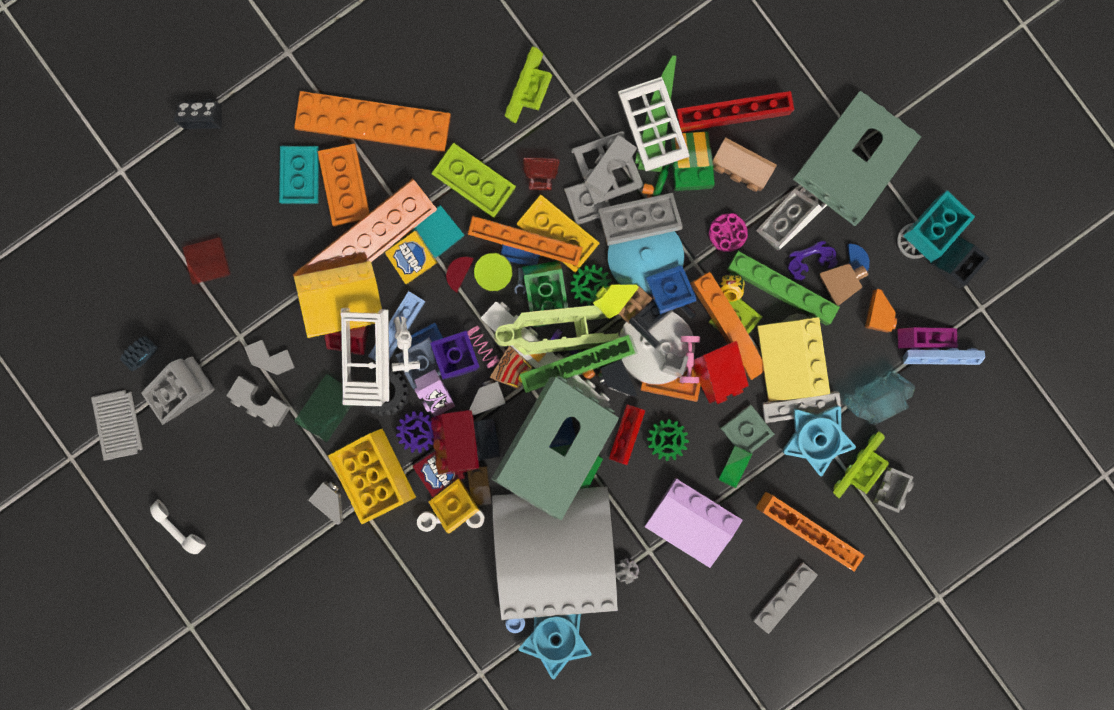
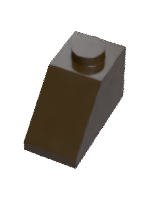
M480 466L478 469L468 471L470 494L476 505L492 504L488 466Z

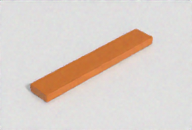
M472 216L468 235L576 266L579 264L583 250L581 246L476 216Z

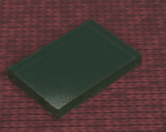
M326 374L294 423L327 443L352 407V405H343V384Z

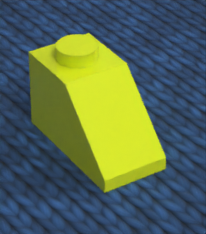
M637 285L602 287L596 293L597 298L593 304L610 319L619 314L639 287Z

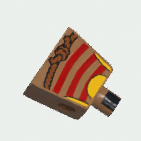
M509 346L490 378L519 390L523 384L520 374L531 371L533 366Z

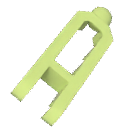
M593 305L521 313L513 324L499 326L494 334V339L500 346L513 345L523 355L594 348L618 339L619 334H588L586 320L608 318L598 307ZM574 322L577 336L576 338L566 339V337H562L557 340L547 341V339H543L542 341L528 343V341L522 338L521 330L523 327Z

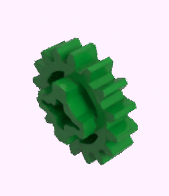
M586 265L585 271L579 268V275H573L576 281H572L570 284L575 286V288L571 289V292L577 293L574 299L580 298L581 305L586 301L587 306H590L591 302H594L597 298V290L603 286L604 288L609 287L608 284L611 282V279H606L607 272L601 273L602 267L595 270V265L592 266V269H589ZM592 273L598 275L601 279L597 280L592 276ZM585 275L584 283L578 285L581 277ZM589 281H591L592 284H597V286L594 287L593 291H591L590 288L585 287L588 285ZM586 292L590 295V298L584 297L581 293Z
M668 419L667 423L664 424L661 420L660 426L654 424L655 430H649L652 437L647 438V440L651 441L652 444L648 445V448H654L652 454L658 453V459L665 456V461H668L671 456L673 460H676V454L683 456L681 450H687L684 443H688L689 440L685 439L684 436L688 435V432H682L683 425L677 427L678 421L671 424V420ZM671 427L674 430L672 432H665L662 428ZM656 434L660 436V440L657 445L655 443ZM680 435L681 441L680 445L678 446L676 444V439ZM664 436H672L671 445L668 443L663 445L665 441ZM670 448L673 452L664 453L662 450Z

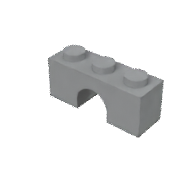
M619 135L615 140L611 138L605 147L608 149L605 155L602 153L595 161L597 164L595 169H590L584 177L586 179L584 186L604 198L616 179L609 174L607 166L611 163H617L625 168L637 147Z
M238 376L227 394V397L231 398L230 402L237 407L242 405L247 408L246 412L253 417L260 416L263 418L262 422L269 427H273V425L280 426L291 406L273 396L265 405L257 404L255 393L259 386L244 377Z

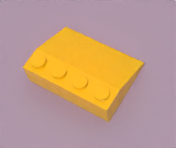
M371 261L294 276L307 338L341 331V308H350V312L378 313L382 309ZM350 321V329L375 324V322Z
M383 429L374 431L328 455L361 524L416 498Z

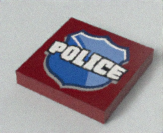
M435 452L412 466L433 498L457 479L462 480L466 477L464 473L438 475Z

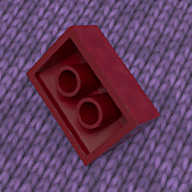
M472 410L446 413L432 417L431 428L433 430V446L438 475L459 474L478 469L479 464Z

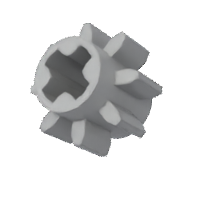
M626 558L621 560L619 564H616L615 574L620 582L625 581L626 584H629L638 578L639 568L634 561L629 562Z

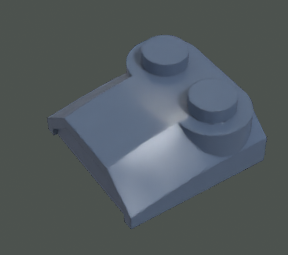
M430 337L408 349V362L419 361L420 369H409V372H404L413 389L417 388L415 379L434 369L441 376L430 342H432ZM403 352L396 354L395 356L399 363H403Z

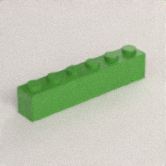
M739 251L734 255L727 268V271L740 275L748 283L810 317H819L820 322L824 325L832 323L840 308Z

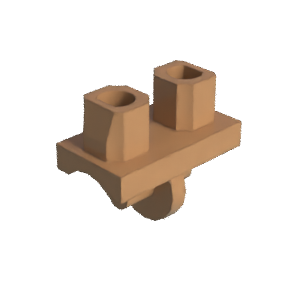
M638 286L639 288L618 314L628 324H630L629 320L642 311L653 299L640 286Z

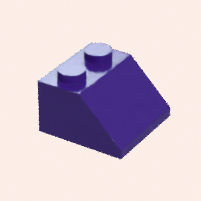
M467 331L430 342L442 380L476 371L479 368Z

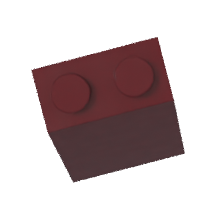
M370 325L350 329L351 353L364 356ZM341 331L324 334L327 349L342 351Z

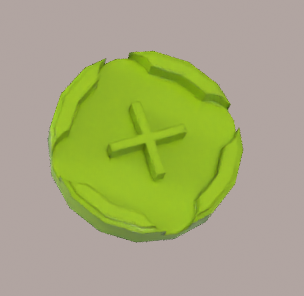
M488 253L482 256L474 268L477 283L489 291H498L505 288L513 275L510 261L499 253Z

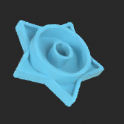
M837 405L819 414L794 409L795 433L782 452L786 455L806 458L814 470L822 476L832 459L837 455L855 449L856 446L841 430V407ZM818 435L821 436L819 440H815Z
M581 614L534 617V631L519 647V651L540 658L550 677L555 679L569 660L591 656L590 650L579 635ZM554 636L559 637V643L554 644L552 638Z

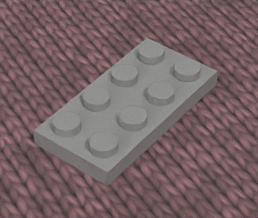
M673 193L598 209L607 246L682 230V223Z

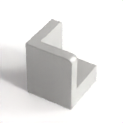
M667 353L661 372L680 378L684 373L688 356L680 357Z

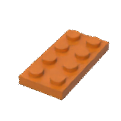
M356 144L318 151L333 226L360 221L370 211Z

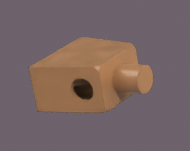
M850 264L819 274L833 303L837 306L860 290L862 285L859 280L868 276L863 265L853 270Z

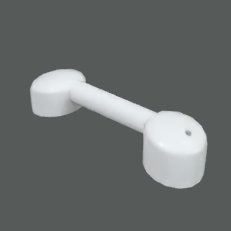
M157 499L150 506L153 518L160 522L186 551L198 554L207 545L204 540L193 534L186 538L166 518L169 512L160 500Z
M479 509L477 513L466 520L468 526L472 528L482 526L485 518L484 512ZM431 511L421 513L417 519L419 529L426 532L431 531L436 524L440 523L438 517Z

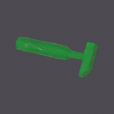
M670 164L665 165L664 169L661 170L652 197L660 196L669 173L668 168Z

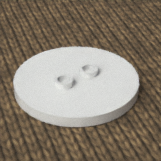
M674 312L670 313L649 331L661 343L655 349L631 324L626 322L619 338L632 335L638 354L622 359L626 370L634 378L648 384H665L679 378L661 371L667 353L684 357L688 353V342H681V336H693L688 324ZM692 342V353H694L695 343Z

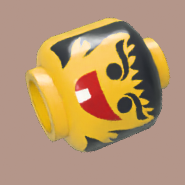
M728 273L720 279L719 287L728 301L733 302L743 296L745 282L740 275Z

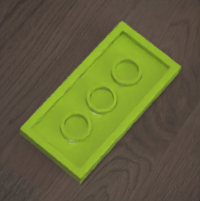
M455 143L452 144L432 172L434 177L493 218L496 217L516 188L511 182Z

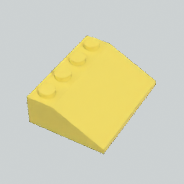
M819 317L757 326L768 402L830 394Z

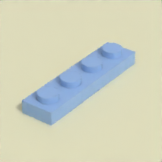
M409 291L389 322V360L398 347L397 339L395 338L394 319L399 317L401 323V316L405 317L408 330L425 304L424 300ZM376 344L368 356L375 361Z
M911 348L904 354L903 363L980 365L985 359V351H978L975 348L959 350L957 348L940 350L938 348L920 350V348Z

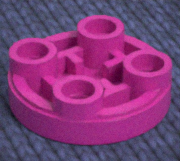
M733 213L718 216L709 228L711 243L715 248L723 252L736 251L745 243L748 236L745 222Z

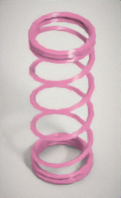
M478 326L467 331L469 339L479 337L474 344L483 336V334L470 338L474 332L480 329ZM485 341V342L480 343V344H478V345H474V344H473V346H479V345L484 344V345L479 349V351H480V350L488 343V341ZM493 348L483 352L478 351V354L489 351L484 356L483 361H487L494 358L491 362H489L486 365L488 368L500 362L499 358L496 359L498 356H494L484 360L485 357L493 350Z

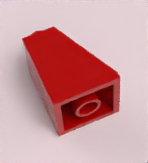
M737 341L694 360V366L692 367L696 376L699 377V382L709 403L716 401L717 404L728 400L726 396L730 394L733 397L744 392L743 388L749 386Z

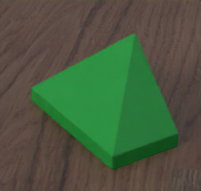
M735 445L719 480L736 488L752 453Z

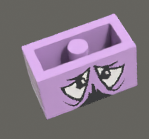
M435 369L415 379L417 385L415 392L419 399L423 398L425 400L423 401L427 412L431 411L434 417L455 407L448 390Z

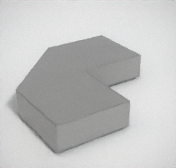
M264 340L244 347L251 364L276 375L296 368L288 350L270 357Z

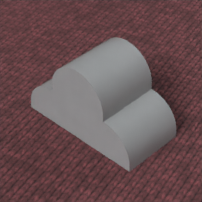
M189 357L185 360L178 359L169 363L143 390L142 395L163 425L207 397L215 389L194 357Z

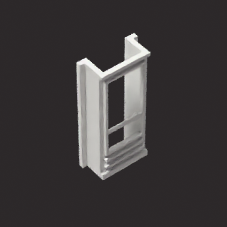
M341 308L343 405L382 406L385 401H390L388 310L380 309L378 313L350 312V308ZM350 321L375 322L376 364L373 362L369 364L351 363ZM351 366L369 367L371 369L376 367V382L351 381Z

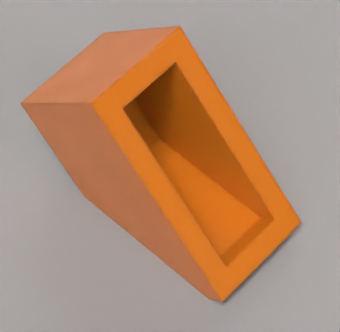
M880 289L873 290L865 328L888 333L892 332V329L896 327V312Z

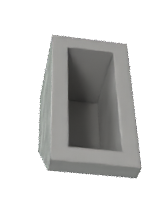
M493 380L482 383L483 387L479 388L469 409L472 410L473 415L506 404L499 382L494 383Z
M331 481L329 483L323 482L308 501L339 525L343 522L341 493L338 492L339 488Z

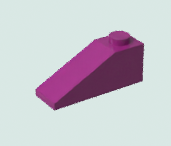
M914 327L898 329V348L958 347L957 328Z

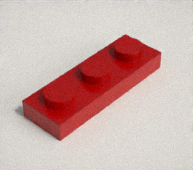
M631 405L626 406L609 457L610 460L625 465L628 464L645 410Z

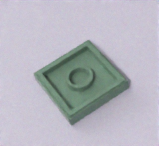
M751 404L720 428L734 446L736 445L750 453L775 435Z

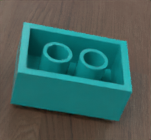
M947 190L933 201L903 236L932 262L943 255L975 216Z

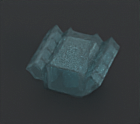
M888 370L886 379L877 376L873 382L861 388L856 387L854 395L845 393L842 404L857 417L868 420L870 424H877L909 408L906 400L913 396L916 386L900 374Z

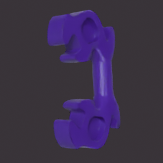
M820 241L802 251L792 252L789 258H795L788 264L787 269L793 276V280L799 281L805 278L800 273L802 271L808 272L809 269L807 264L801 263V260L815 253L821 255L818 259L820 266H823L824 262H829L828 269L836 266L838 261L836 260L835 249L832 247H822L826 242Z

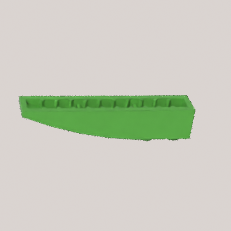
M672 56L661 76L670 101L676 56ZM659 90L654 91L650 105L663 101ZM665 105L651 110L655 121L668 117ZM648 112L645 125L651 123ZM668 122L657 125L660 137L666 136ZM653 127L643 130V134L640 133L643 143L657 139ZM659 143L645 147L649 159L662 155ZM637 152L635 163L639 164L638 169L645 170L640 154ZM662 166L649 171L661 172Z
M626 335L522 373L520 378L525 392L528 393L544 387L550 377L560 376L566 380L638 354L632 335Z

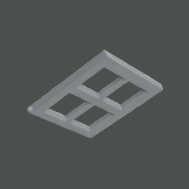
M623 131L571 150L574 153L585 182L586 179L584 177L589 170L583 153L597 148L599 154L605 155L602 146L607 145L611 138L615 140L618 135L625 139ZM632 157L627 163V167L633 182L618 187L615 180L612 185L613 189L608 191L604 198L587 188L594 205L644 186ZM611 163L607 166V170L614 177L612 170L622 166L617 163Z

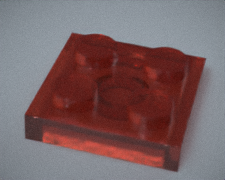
M220 237L183 247L193 285L231 275Z

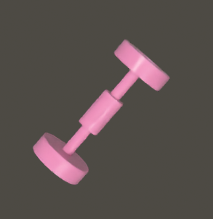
M681 336V342H688V353H686V356H688L686 364L688 366V377H680V383H699V377H691L692 366H694L692 342L699 343L700 337Z

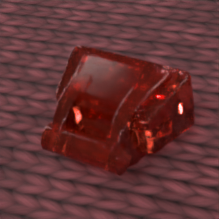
M524 158V171L527 178H530L529 190L552 191L551 179H555L557 176L560 160ZM535 178L547 179V183L535 182Z

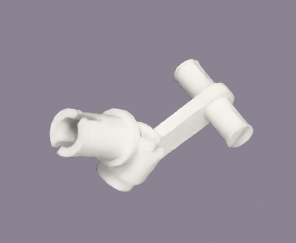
M401 316L402 322L400 323L399 317H396L394 324L397 346L403 350V363H392V371L404 370V372H409V369H420L419 361L408 362V349L411 347L412 337L407 330L406 318Z

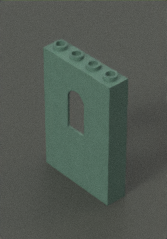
M859 91L793 180L856 226L864 218L921 136L915 130L902 123L899 118L890 114L883 106L873 101L867 94ZM868 129H877L882 134V142L868 162H865L852 150Z
M557 376L550 377L491 479L555 519L562 520L619 417L614 415L615 411L606 406L603 408L598 405V400L590 396L589 398L584 396V392L575 386L572 388L567 385V380ZM568 417H575L580 423V430L564 457L549 446L563 421Z

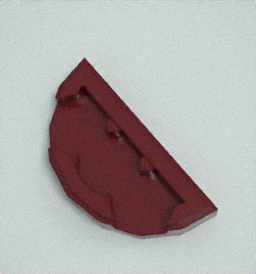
M460 257L449 265L446 273L447 282L456 293H458L474 258Z

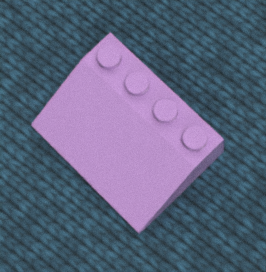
M674 478L645 527L710 568L743 520Z

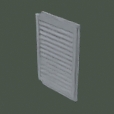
M126 390L91 397L103 460L138 454V450H142L143 447L132 392L126 393Z

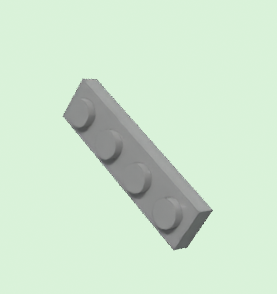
M834 391L830 392V394L764 402L762 403L764 422L769 423L794 419V409L819 414L837 405L841 407L839 392Z
M802 562L753 621L769 634L818 575Z

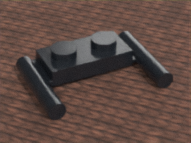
M653 301L635 317H632L629 323L657 349L661 343L649 331L675 309L660 314L655 301ZM688 304L680 307L691 319L697 314Z

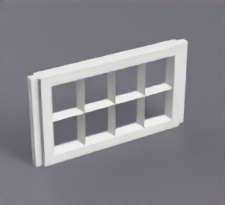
M662 77L618 92L645 171L689 157L685 140ZM659 90L663 101L649 106L645 94ZM642 95L646 107L632 111L628 100ZM665 105L668 117L655 121L651 110ZM647 111L651 123L637 127L634 116ZM670 121L674 133L660 137L657 125ZM653 127L657 139L643 143L639 131ZM676 137L679 149L666 153L662 141ZM659 143L662 155L649 159L645 147Z

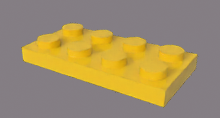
M542 195L537 198L517 223V226L522 230L583 247L578 266L562 262L574 273L577 272L600 244Z

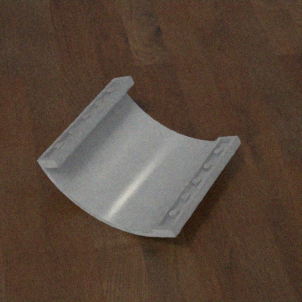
M608 487L579 489L562 520L555 519L516 494L492 496L495 558L502 620L618 611Z

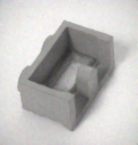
M887 467L873 503L899 513L905 507L907 492H910L913 487V476Z

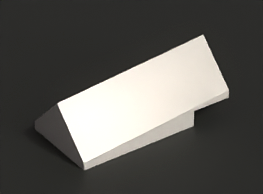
M804 187L801 191L794 189L756 231L778 251L827 205Z

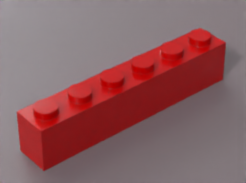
M791 91L680 108L677 109L675 115L681 132L791 115L794 111Z

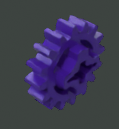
M414 411L412 412V417L406 414V420L400 419L402 426H397L396 428L400 430L396 437L402 438L399 444L405 443V450L411 447L412 453L415 452V449L422 453L423 447L429 450L428 444L433 445L434 443L432 440L434 438L431 428L432 421H429L430 415L423 417V412H420L419 416H417ZM416 419L413 426H407L410 421ZM424 422L427 423L430 431H426L423 426ZM417 427H419V431H422V433H425L426 435H418L416 438L415 433L409 430L417 429ZM405 433L409 434L411 443L406 439ZM422 438H428L424 444L418 445Z

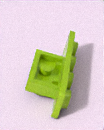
M532 46L527 55L525 66L520 73L519 81L513 90V96L506 108L505 117L513 123H517L523 106L539 110L552 78V74L549 72L538 70L543 53L534 46Z
M880 431L870 437L868 446L865 450L862 449L858 453L856 462L845 471V477L842 481L839 480L835 484L833 493L836 497L840 498L850 484L867 494L889 465L888 461L874 453L885 438Z

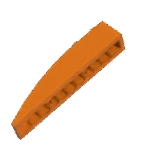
M710 272L705 273L691 282L692 289L727 344L737 341L744 369L750 380L763 373V362L756 347Z
M765 492L756 506L757 510L854 572L865 556L767 492Z

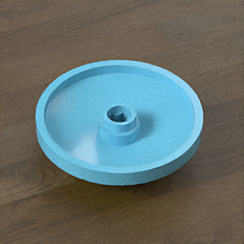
M675 231L609 245L608 265L614 279L620 285L640 286L648 295L651 292L646 282L647 277L681 265L683 267L684 263L683 246Z

